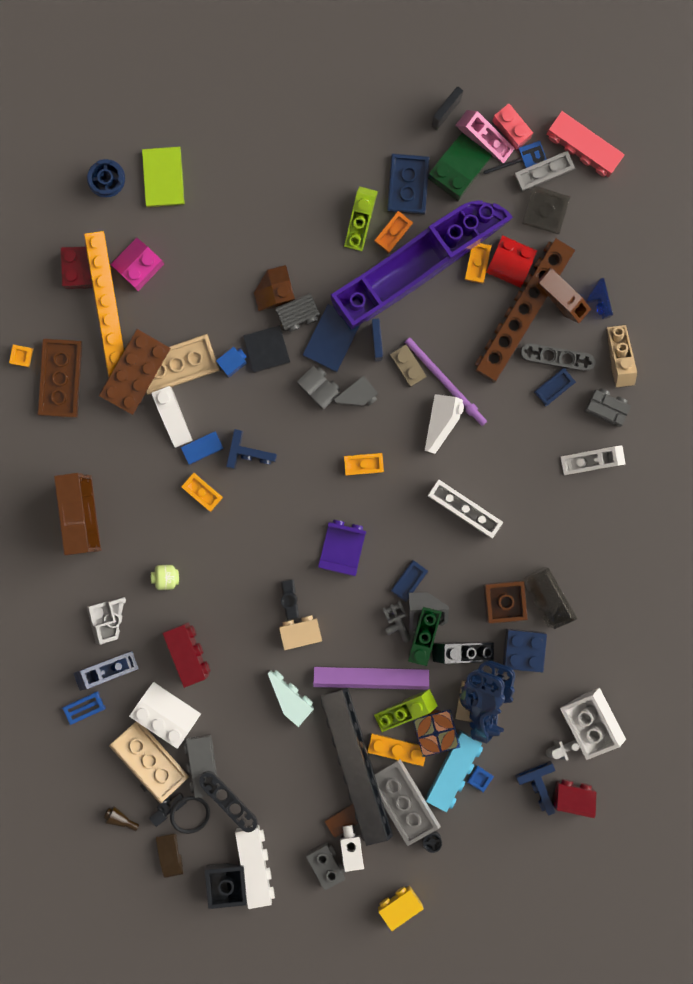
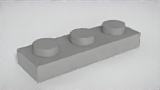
M568 151L518 171L514 176L521 192L573 171L575 167Z

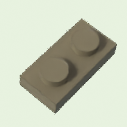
M407 345L390 354L410 387L427 377Z

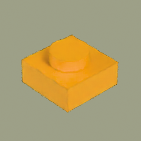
M13 345L9 363L30 367L33 349Z

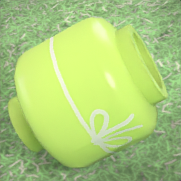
M157 565L155 572H151V584H155L157 590L174 589L179 584L178 569H175L173 565Z

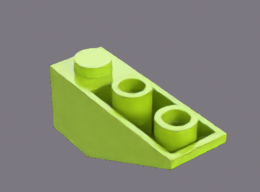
M359 186L344 247L363 251L378 191Z
M429 689L374 714L381 731L384 732L427 715L438 705Z

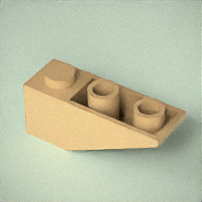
M626 325L607 327L615 386L635 385L637 369Z

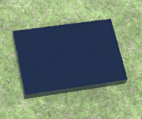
M402 154L391 155L387 212L397 213L399 211L401 213L425 215L430 157Z
M328 304L303 356L337 372L360 325L351 330L343 317L339 316L334 306Z

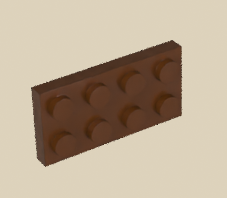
M136 329L99 396L133 415L171 348Z
M43 339L38 406L39 416L78 418L82 341Z

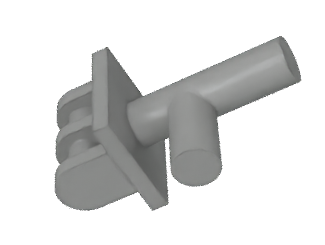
M554 740V746L546 750V755L554 759L569 760L566 752L570 750L578 751L579 745L576 740L564 745L562 741Z

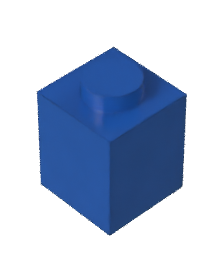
M232 347L217 359L216 362L228 377H231L247 364L244 360L247 356L240 348L236 350L235 347Z

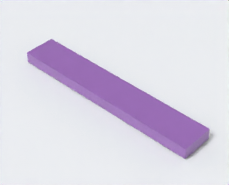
M314 667L313 687L429 690V670Z

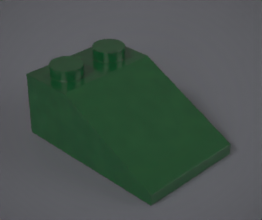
M461 133L429 173L428 179L459 201L490 160L492 154Z

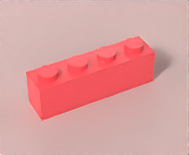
M561 111L546 134L549 136L550 141L564 146L565 151H568L571 155H577L583 164L591 165L603 177L607 176L609 178L625 155L563 111Z

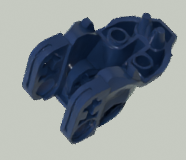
M484 661L478 670H473L468 675L465 686L461 687L462 693L459 694L460 702L470 712L469 718L472 721L469 723L472 728L470 732L473 740L476 739L487 744L493 736H500V732H504V728L497 726L498 714L501 713L499 708L502 704L513 702L515 672L512 668L493 661ZM485 665L489 666L492 669V674L484 672L483 667ZM505 672H507V676L510 677V678H508L507 680H505V679H504L505 677H504L503 675H501V674H504Z

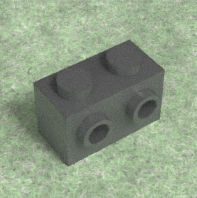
M327 842L306 853V857L324 891L344 881V873H346L342 862L338 863L335 858L337 853L333 845L329 846Z

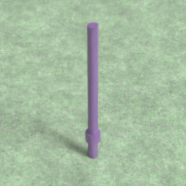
M408 338L404 343L454 397L463 400L465 412L469 416L472 415L483 426L487 420L479 413L474 403L471 404L411 338Z

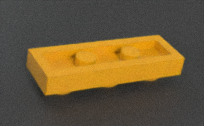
M374 733L371 734L368 753L395 760L401 759V761L424 766L426 757L422 752V745Z

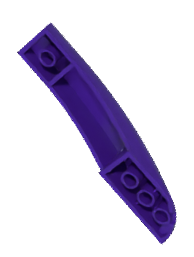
M472 201L461 205L431 224L426 230L379 264L332 293L331 301L339 316L343 317L351 330L363 322L369 321L471 251L472 248L508 223L513 218L512 215L495 203Z

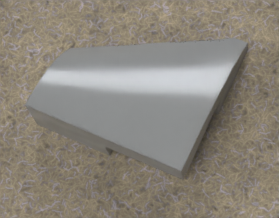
M125 597L87 606L96 644H104L118 639L120 632L119 624L122 622L123 617L121 614L123 605L126 602Z

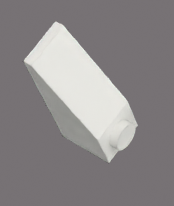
M168 386L152 392L155 404L174 447L176 448L193 441L173 389Z
M435 394L425 446L426 452L435 454L454 428L464 409L462 399Z
M621 445L561 456L564 475L624 465L625 458Z

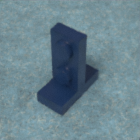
M234 429L226 467L236 468L238 454L241 455V459L252 461L253 457L259 458L260 463L271 465V461L276 462L277 454L240 446L243 431Z
M551 761L515 775L519 785L534 781L531 783L535 794L539 793L541 798L538 801L542 812L546 811L548 816L556 812L542 776L555 771Z

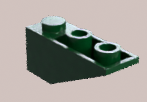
M427 607L422 608L410 647L408 662L427 666L442 611Z

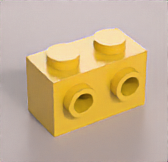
M410 885L406 888L405 886L401 887L391 899L387 897L379 903L378 912L391 931L424 909L423 904Z

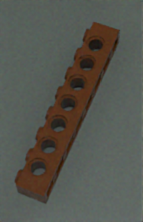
M555 238L553 243L549 241L543 250L546 252L544 258L539 257L534 265L536 271L533 275L529 274L524 282L527 285L524 291L519 290L514 298L517 301L515 306L508 308L504 315L507 319L504 324L499 323L494 331L497 334L495 339L488 341L484 348L487 352L484 357L480 355L475 363V366H477L475 372L494 383L548 296L538 284V274L545 273L549 268H552L560 276L575 252V249ZM555 257L557 265H551L548 262V258ZM530 289L536 290L538 297L531 298L528 291ZM519 306H526L528 313L525 315L521 314L518 310ZM509 322H516L518 330H510ZM500 338H506L508 340L507 347H501L499 345ZM489 355H497L499 359L498 363H491L489 361Z

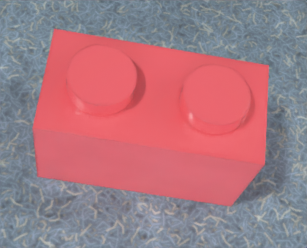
M507 104L493 117L492 122L515 150L531 139L533 135L532 130L510 104Z

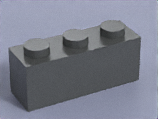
M211 734L188 737L187 743H184V750L186 755L189 754L190 762H187L188 774H192V781H190L191 793L195 794V798L209 796L201 788L199 780L201 775L207 771L217 775ZM205 776L204 784H211L213 789H211L210 791L214 792V790L216 789V787L219 786V784L217 783L216 786H214L211 782L213 778L211 776L209 778Z

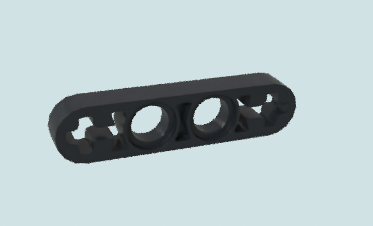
M211 771L204 772L199 780L201 788L244 832L254 831L258 823L256 816L215 773ZM205 776L207 778H209L210 776L213 778L211 782L214 786H216L217 783L220 785L216 787L214 792L210 791L211 789H213L211 784H204ZM218 790H225L227 798L224 800L218 799L216 796ZM232 804H238L241 807V811L238 814H233L230 811ZM244 811L247 813L244 815V817L247 820H253L252 827H246L245 820L243 818H241L240 821L237 819L243 814Z

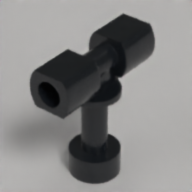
M294 579L281 581L283 594L281 604L285 608L286 619L299 618L298 599L294 594L296 593Z
M141 784L140 787L142 788V790L144 792L147 791V788L143 784ZM181 793L171 800L169 797L166 798L161 804L158 802V811L149 818L155 827L168 818L167 815L171 813L174 804L184 798ZM187 801L181 803L175 811L179 810L182 806H184L187 803Z

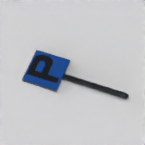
M537 141L518 148L521 158L490 168L483 173L488 174L522 161L525 168L547 160L541 142Z

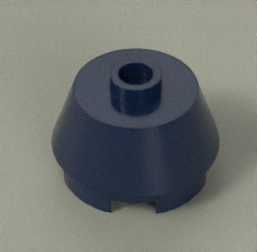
M109 159L99 160L90 167L87 174V183L94 194L100 197H112L118 194L124 187L125 173L117 162Z

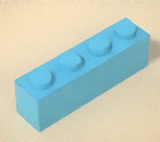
M461 730L456 737L457 747L450 749L425 797L426 802L445 812L449 808H453L456 802L454 797L457 791L461 792L465 785L463 780L466 774L469 775L473 770L474 764L472 762L475 757L480 756L483 750L481 741L473 740L471 735Z

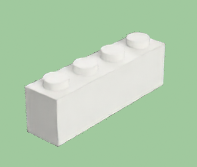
M439 479L427 495L490 538L495 536L503 524L501 520Z
M257 825L254 831L249 833L244 832L241 828H236L235 835L240 864L244 865L248 909L269 906L272 904V899L275 898L274 888L270 887L269 880L272 879L271 870L266 867L268 852L267 849H263L262 844L265 841L264 830H260L259 825Z

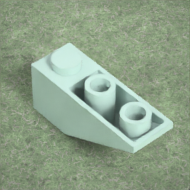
M270 670L268 676L283 714L299 727L314 710L312 706L313 701L305 695L304 697L297 693L299 691L298 688L292 683L288 685L284 682V677L275 670L273 672Z

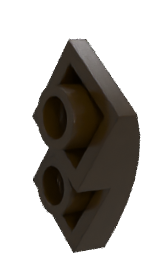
M170 834L156 837L164 878L182 875L183 865L182 857L178 852L177 835Z

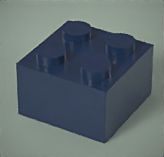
M506 629L503 665L513 670L543 673L547 634L544 632Z

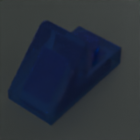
M604 278L597 281L585 300L587 304L598 301L599 304L596 305L599 315H602V319L613 316Z

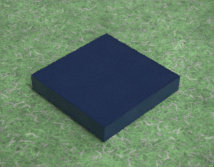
M377 318L372 319L371 323L375 362L382 361L383 359L380 319Z

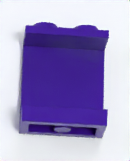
M333 519V523H328L318 567L356 576L366 531L363 530V526L352 524V527L344 526L345 522Z

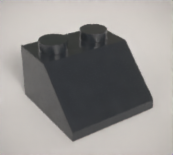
M229 863L206 865L205 879L208 909L247 905L244 865Z

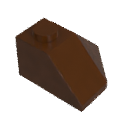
M286 265L268 269L256 288L254 295L259 312L279 307L295 300Z

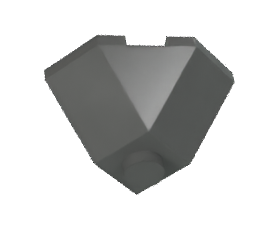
M428 592L409 593V636H414L423 607L442 611L438 625L443 626L448 623L449 607Z

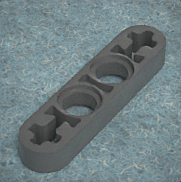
M528 343L520 351V355L525 361L572 370L589 371L595 364L594 357L590 354ZM530 347L532 352H538V349H541L539 360L536 359L538 355L533 354L527 357V353H524V350ZM549 350L553 353L551 361H546L543 358L544 351ZM564 354H569L572 357L570 364L562 362ZM576 355L579 356L577 360L582 361L588 358L587 360L590 362V365H587L585 368L583 363H576L577 366H574Z

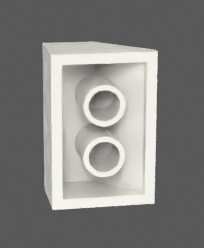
M153 682L129 717L178 749L201 713Z
M600 688L585 693L560 708L586 760L619 748L626 740Z

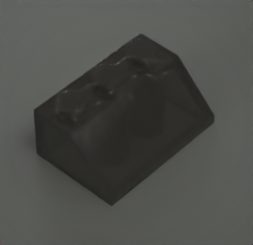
M542 567L524 577L526 581L524 583L528 593L532 592L535 599L533 602L538 610L541 609L545 616L542 618L547 627L551 626L553 629L577 620L575 613L548 567Z

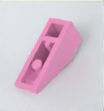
M466 110L456 124L467 137L503 164L515 149L478 111Z

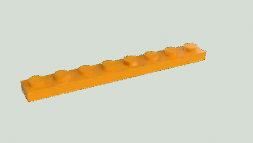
M104 231L84 234L109 378L124 352L105 235Z

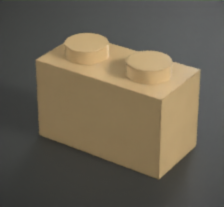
M311 615L302 617V621L294 623V620L282 622L283 626H280L279 630L284 650L322 642L318 619H313Z

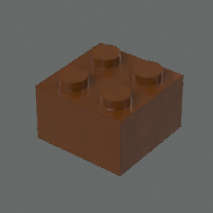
M524 581L483 584L488 623L528 620Z

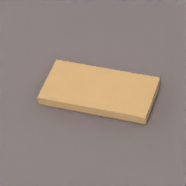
M208 334L170 346L169 353L146 393L150 395L152 392L165 387H174L220 371Z
M137 721L109 745L160 804L189 778L187 773L148 729Z

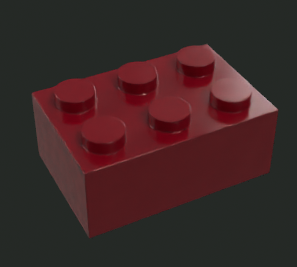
M189 622L165 631L163 636L183 687L185 688L207 679L211 670L208 662L203 661L202 654L204 652L201 644L196 643L194 638L197 636L194 626H190Z

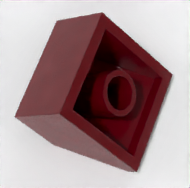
M562 779L561 782L556 781L552 805L557 811L595 818L597 792L592 788V785L581 783L579 786L574 785L571 780Z

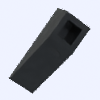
M493 642L433 643V662L443 664L475 663L487 660L494 662Z

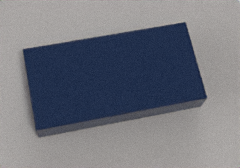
M563 368L534 391V393L546 407L575 384L576 381Z
M412 560L390 591L407 602L409 593L415 591L428 573V570Z

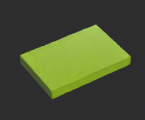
M181 147L142 149L146 207L185 205Z

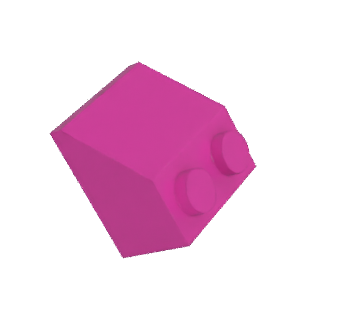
M136 237L110 265L139 291L164 265V262Z

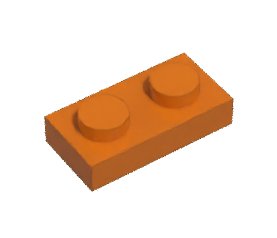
M398 211L374 242L390 253L413 225V222Z

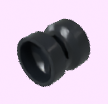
M437 831L422 838L426 851L435 853L441 849L442 839Z

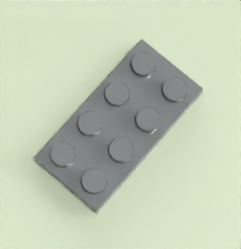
M401 759L374 774L383 805L407 846L441 827Z

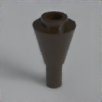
M115 806L112 809L108 808L104 815L106 824L127 827L133 831H137L139 824L129 820Z

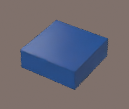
M477 765L467 782L484 793L494 776Z

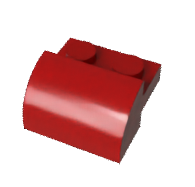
M502 235L486 273L521 288L537 250Z

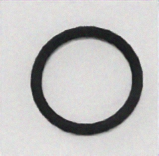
M184 797L177 801L171 809V824L181 833L190 834L198 832L209 821L210 808L207 802L200 797ZM196 800L201 802L206 809L205 820L194 829L186 830L180 828L174 821L176 808L185 801Z

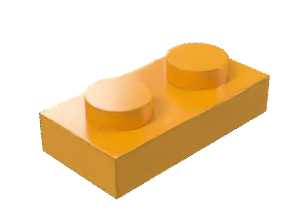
M480 243L471 249L465 276L466 281L484 284L492 245Z
M382 453L344 456L346 476L384 472Z
M195 473L182 485L186 492L210 512L223 499L218 492Z

